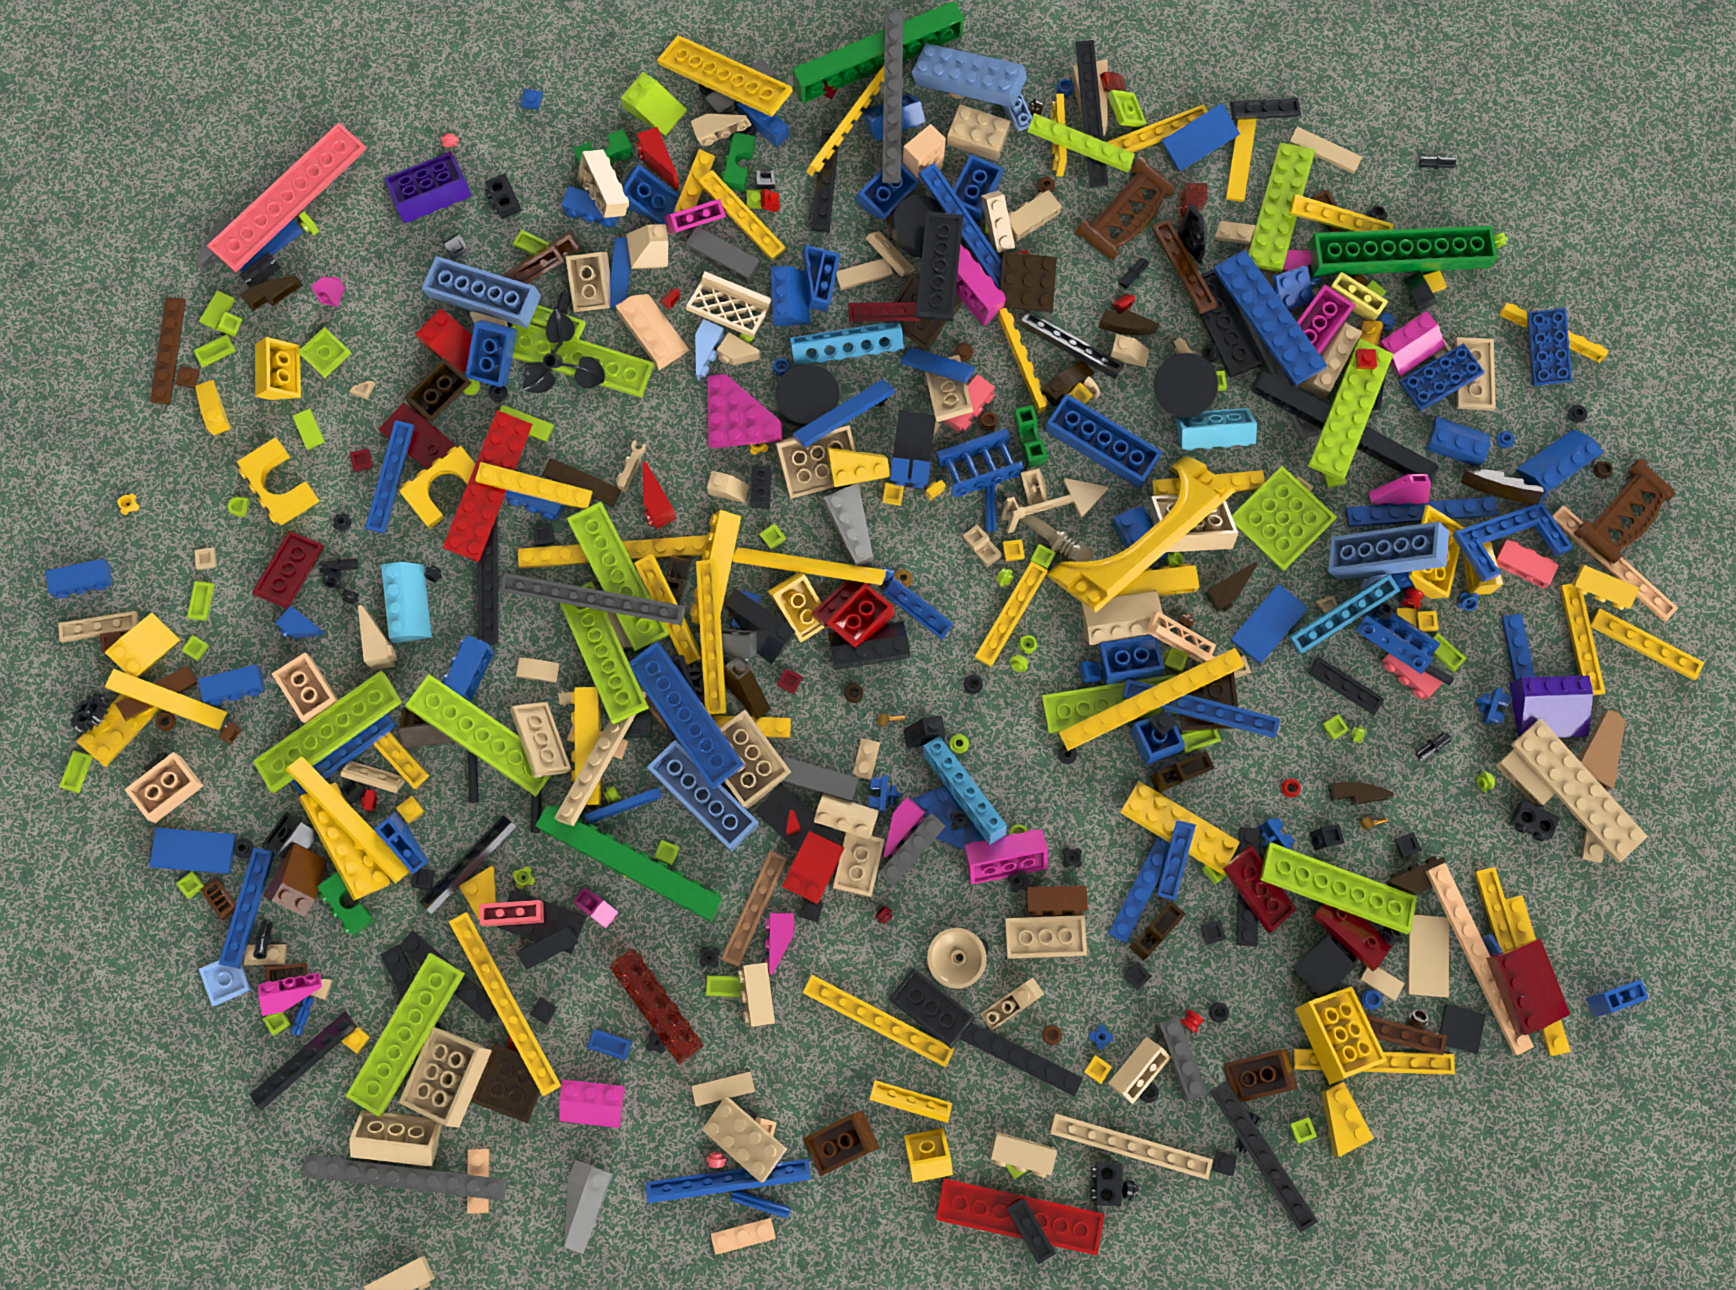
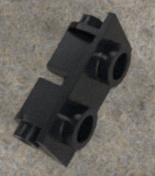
M267 253L239 274V276L249 288H252L263 282L281 267L273 256Z

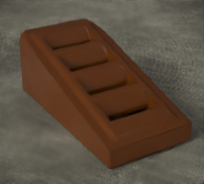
M218 877L200 889L220 920H225L234 913L237 903ZM214 885H217L218 888L210 894L207 892ZM219 891L222 892V893H221L219 896H217L215 899L212 898V897H213L216 893H218ZM223 897L226 898L219 905L216 904V902H218ZM229 903V906L226 907L224 910L220 909L225 904Z
M307 963L265 966V982H272L271 971L275 970L276 981L280 980V970L283 969L284 979L289 978L288 969H292L293 978L297 977V968H301L302 973L303 967V976L307 975Z

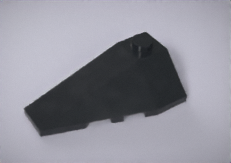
M1189 204L1177 234L1187 251L1200 264L1205 256L1207 229L1203 216L1192 204Z
M736 588L724 602L725 607L742 631L756 632L757 654L772 665L794 638L796 631Z

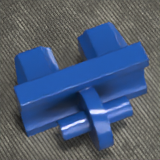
M1497 687L1496 691H1492L1491 696L1488 693H1484L1483 698H1476L1475 703L1480 705L1478 711L1484 712L1486 707L1482 719L1483 723L1501 724L1503 722L1505 713L1497 711V707L1499 705L1506 708L1511 697L1502 693V688Z
M882 775V778H871L870 790H880L881 794L880 797H869V808L879 810V813H885L886 797L889 798V805H894L895 799L901 798V793L896 792V785H890V791L887 792L888 775Z
M1279 818L1269 819L1258 827L1265 841L1260 844L1262 848L1271 842L1291 849L1294 839L1290 834L1282 835L1279 829L1283 827V823Z

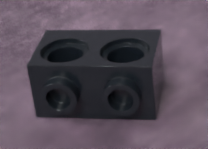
M505 173L485 181L487 189H484L488 199L493 200L494 204H491L496 215L499 214L501 219H504L522 211Z
M752 466L751 508L770 509L771 466Z
M1521 801L1516 806L1510 825L1515 826L1514 829L1521 833L1528 832L1533 835V839L1543 842L1544 840L1552 839L1560 817L1526 801ZM1522 814L1527 816V823L1522 820ZM1540 822L1546 826V831L1540 828Z
M1095 1162V1167L1091 1168V1179H1095V1188H1091V1200H1094V1205L1121 1206L1122 1164ZM1106 1167L1111 1171V1176L1107 1180L1101 1176V1171ZM1104 1189H1108L1111 1193L1107 1201L1101 1198V1192Z

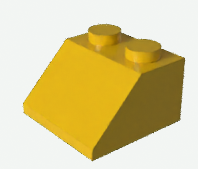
M944 1128L904 1135L913 1183L953 1175Z

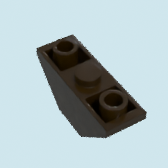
M1436 856L1426 859V864L1423 866H1419L1417 863L1408 867L1409 872L1402 874L1399 871L1390 875L1391 879L1386 881L1388 886L1403 892L1417 895L1433 888L1426 871L1443 864L1445 859L1444 857L1437 859Z

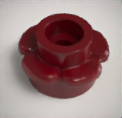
M887 906L882 907L875 915L878 923L883 922L886 924L893 917L891 914L893 910Z

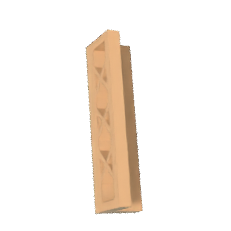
M1154 611L1146 633L1177 650L1189 654L1190 658L1201 664L1215 658L1212 655L1216 647L1214 643L1162 613ZM1158 618L1162 620L1164 627L1155 625ZM1173 627L1177 628L1179 636L1172 633L1170 629ZM1191 636L1193 644L1186 641L1185 637ZM1202 644L1208 646L1207 652L1200 649L1199 646Z

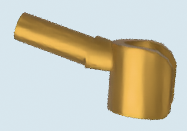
M881 714L878 717L877 725L887 727L888 721H903L905 716Z
M1368 816L1359 821L1364 830H1367L1375 825L1387 823L1388 818L1372 821Z

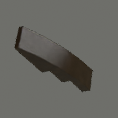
M551 458L542 473V476L552 481L592 491L591 499H596L611 507H614L621 492V489Z
M1466 468L1461 479L1462 484L1478 491L1517 502L1538 505L1544 493L1543 486L1524 485L1523 479L1504 477L1503 471Z

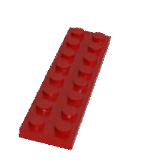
M499 410L496 411L442 549L479 562L506 493L505 489L476 482L480 462L515 471L532 428V423Z
M943 1178L935 1220L1023 1239L1006 1208L1025 1198L1052 1246L1098 1255L1104 1213Z

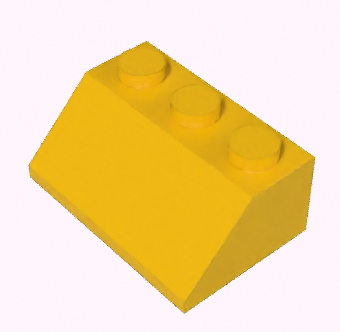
M268 337L255 344V397L269 400L301 397L300 355L298 354L300 345Z

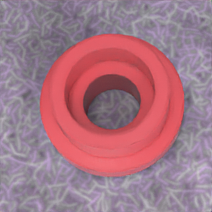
M448 133L444 134L440 141L444 147H456L459 139L454 134Z
M712 1152L710 1156L706 1157L708 1167H724L726 1156L722 1155V1152Z

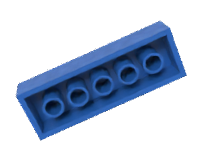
M1067 393L1045 428L1047 433L1139 489L1162 454L1161 450Z

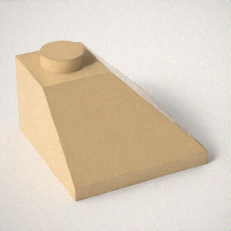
M666 224L646 225L626 235L631 269L668 267Z

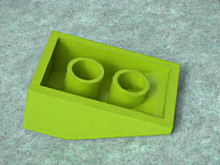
M644 72L640 74L621 97L622 106L625 110L650 127H658L659 132L665 137L687 112V109L661 84Z

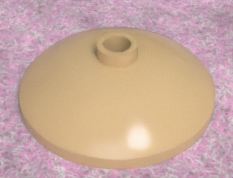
M963 928L946 929L940 932L929 946L927 955L928 966L934 978L942 985L955 989L965 988L974 984L983 974L986 966V951L981 940L973 932ZM958 954L963 955L962 961L957 959Z

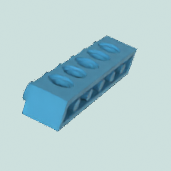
M899 321L790 338L794 365L813 362L824 363L827 360H843L846 357L858 358L865 354L878 355L885 351L896 352L899 349H904L902 327ZM882 337H888L886 341H879ZM864 340H870L867 344H861ZM845 343H851L849 347H843ZM828 345L833 346V348L830 350L825 349V347ZM809 348L815 349L811 353L806 352Z
M1390 574L1384 575L1288 638L1296 651L1302 654L1401 590Z
M939 736L923 745V757L986 842L991 845L1004 837L1007 825Z

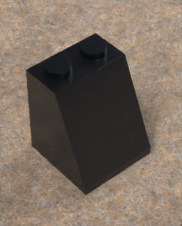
M1327 932L1294 963L1292 968L1296 977L1300 980L1303 979L1308 984L1307 988L1312 994L1322 997L1357 967L1359 959L1330 932Z

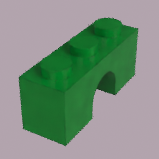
M624 129L607 135L609 146L604 152L610 159V165H613L618 160H627L633 155L632 146ZM590 142L573 148L579 166L582 152L595 150Z
M734 132L733 139H729L728 150L730 152L729 155L725 156L724 166H726V169L721 173V180L731 190L745 192L749 177L748 168H742L737 163L742 159H753L756 146L755 136Z
M1033 405L1015 409L1013 419L1027 468L1046 464L1048 456L1044 442L1040 440L1038 435V421Z
M338 872L317 886L321 891L318 893L325 903L329 902L332 907L330 908L331 913L335 918L339 917L342 920L343 924L341 926L347 934L351 933L356 936L375 921L366 907L360 903L352 909L345 908L343 900L349 891Z

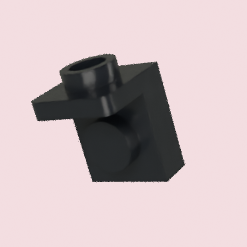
M1339 824L1322 827L1310 832L1311 842L1315 851L1345 843Z

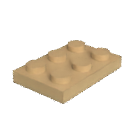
M846 832L843 843L845 849L839 860L833 889L871 897L885 839L871 836V839H867Z

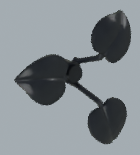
M558 309L551 313L547 321L546 336L551 343L559 342V344L551 350V353L543 357V362H534L528 367L523 385V390L531 393L549 391L555 384V376L550 372L552 368H559L560 366L576 368L575 380L583 388H593L605 381L604 369L595 358L582 357L579 360L578 366L564 363L561 355L556 353L563 345V341H570L575 334L573 321Z

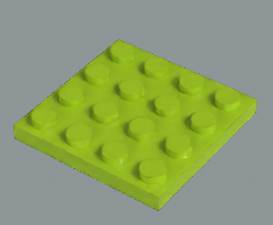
M1283 466L1232 515L1236 528L1282 571H1285L1337 519L1322 502Z

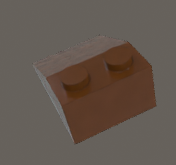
M293 843L263 896L306 917L315 901L318 892L317 886L320 885L327 859Z
M1280 1049L1224 1063L1229 1084L1241 1102L1298 1089L1287 1049Z
M863 1110L853 1113L804 1138L820 1176L880 1149Z

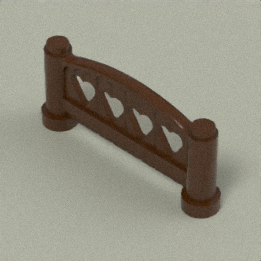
M1140 157L1131 169L1135 176L1092 224L1085 219L1074 233L1079 238L1083 237L1107 258L1112 260L1119 255V247L1136 237L1149 224L1159 209L1164 196L1170 197L1176 190L1170 181L1147 164L1148 161L1144 157ZM1141 189L1153 190L1156 195L1152 196L1151 201L1147 202L1144 200ZM1129 201L1143 203L1145 208L1140 209L1139 214H1135ZM1118 214L1130 215L1133 217V221L1129 222V226L1124 227ZM1107 226L1120 228L1122 233L1117 235V239H1112Z
M1642 457L1628 470L1634 477L1595 522L1591 524L1588 520H1585L1573 533L1579 539H1584L1609 563L1615 564L1622 557L1619 551L1636 541L1652 524L1664 499L1669 501L1676 494L1669 484L1646 465L1647 462ZM1640 491L1652 493L1654 500H1650L1649 505L1645 504ZM1629 503L1643 507V512L1639 513V517L1633 515ZM1619 516L1632 520L1633 523L1628 525V530L1622 528ZM1607 528L1621 532L1622 536L1617 538L1616 543L1611 540Z

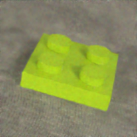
M1111 90L1107 93L1109 103L1114 110L1115 118L1119 125L1141 128L1147 124L1135 93Z
M325 327L298 351V354L324 379L352 354Z

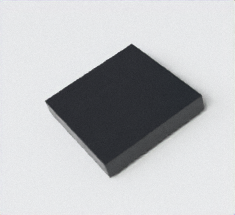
M1445 1004L1439 1034L1447 1035L1445 1046L1478 1054L1486 1015Z

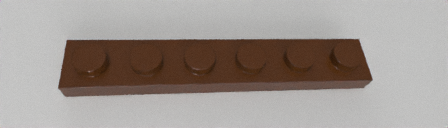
M1170 220L1152 225L1153 233L1199 314L1216 308L1217 303Z
M166 297L150 399V402L154 404H171L186 305L184 298Z

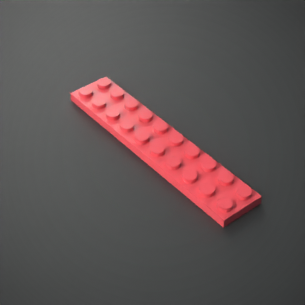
M337 123L207 245L208 249L236 273L366 150V146L340 123Z

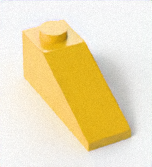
M214 380L195 386L201 414L209 432L214 436L230 430L231 427Z

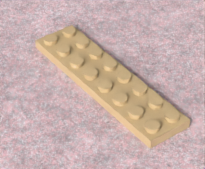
M1538 719L1511 744L1617 863L1622 862L1648 837L1542 719Z

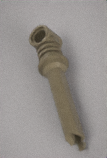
M1010 493L1003 494L1007 499L1011 498ZM1006 500L1003 504L997 501L998 509H1004ZM1034 514L1026 515L1024 518L1019 519L1049 541L1051 550L1060 551V554H1064L1063 556L1067 557L1069 562H1087L1094 556L1087 546L1081 543L1077 544L1072 538L1069 539L1066 531H1056Z

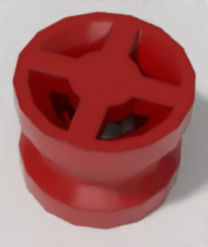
M1406 588L1404 592L1405 598L1402 599L1401 604L1418 610L1424 593L1414 588Z
M1187 1009L1185 1012L1186 1016L1180 1020V1023L1183 1027L1196 1034L1199 1024H1202L1204 1019L1194 1011Z

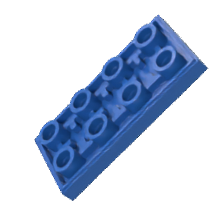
M1221 103L1161 140V143L1176 169L1180 172L1237 137L1240 133L1225 106Z
M1566 308L1527 312L1533 386L1572 382Z
M1463 343L1403 378L1399 383L1418 411L1421 412L1484 375L1485 371Z
M1278 584L1230 641L1260 665L1306 612L1308 607Z
M156 828L149 867L230 874L236 834Z

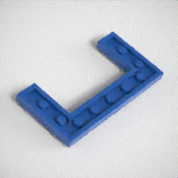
M1542 502L1538 503V505L1535 504L1455 531L1452 535L1482 582L1496 578L1501 574L1482 544L1535 526L1555 557L1570 552L1573 548Z

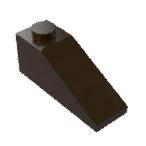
M1081 360L1045 384L1041 394H1044L1054 407L1063 400L1066 393L1069 394L1078 383L1081 382L1083 384L1095 372L1087 363Z
M1256 562L1207 590L1205 595L1217 613L1221 610L1226 612L1234 607L1233 603L1258 565Z
M737 657L725 665V685L756 719L768 712L771 708L753 672L741 658Z

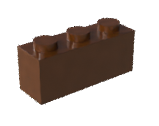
M1087 886L1027 887L1026 913H1031V916H1043V912H1051V916H1062L1063 912H1071V915L1077 916L1083 915V912L1088 910Z

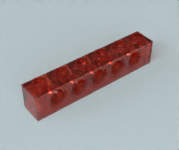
M634 948L617 958L610 965V970L679 1065L704 1047L701 1038L694 1033L688 1020L681 1015L677 1005L671 1001L666 994L665 988L658 983L654 973L648 969L643 962L642 956Z

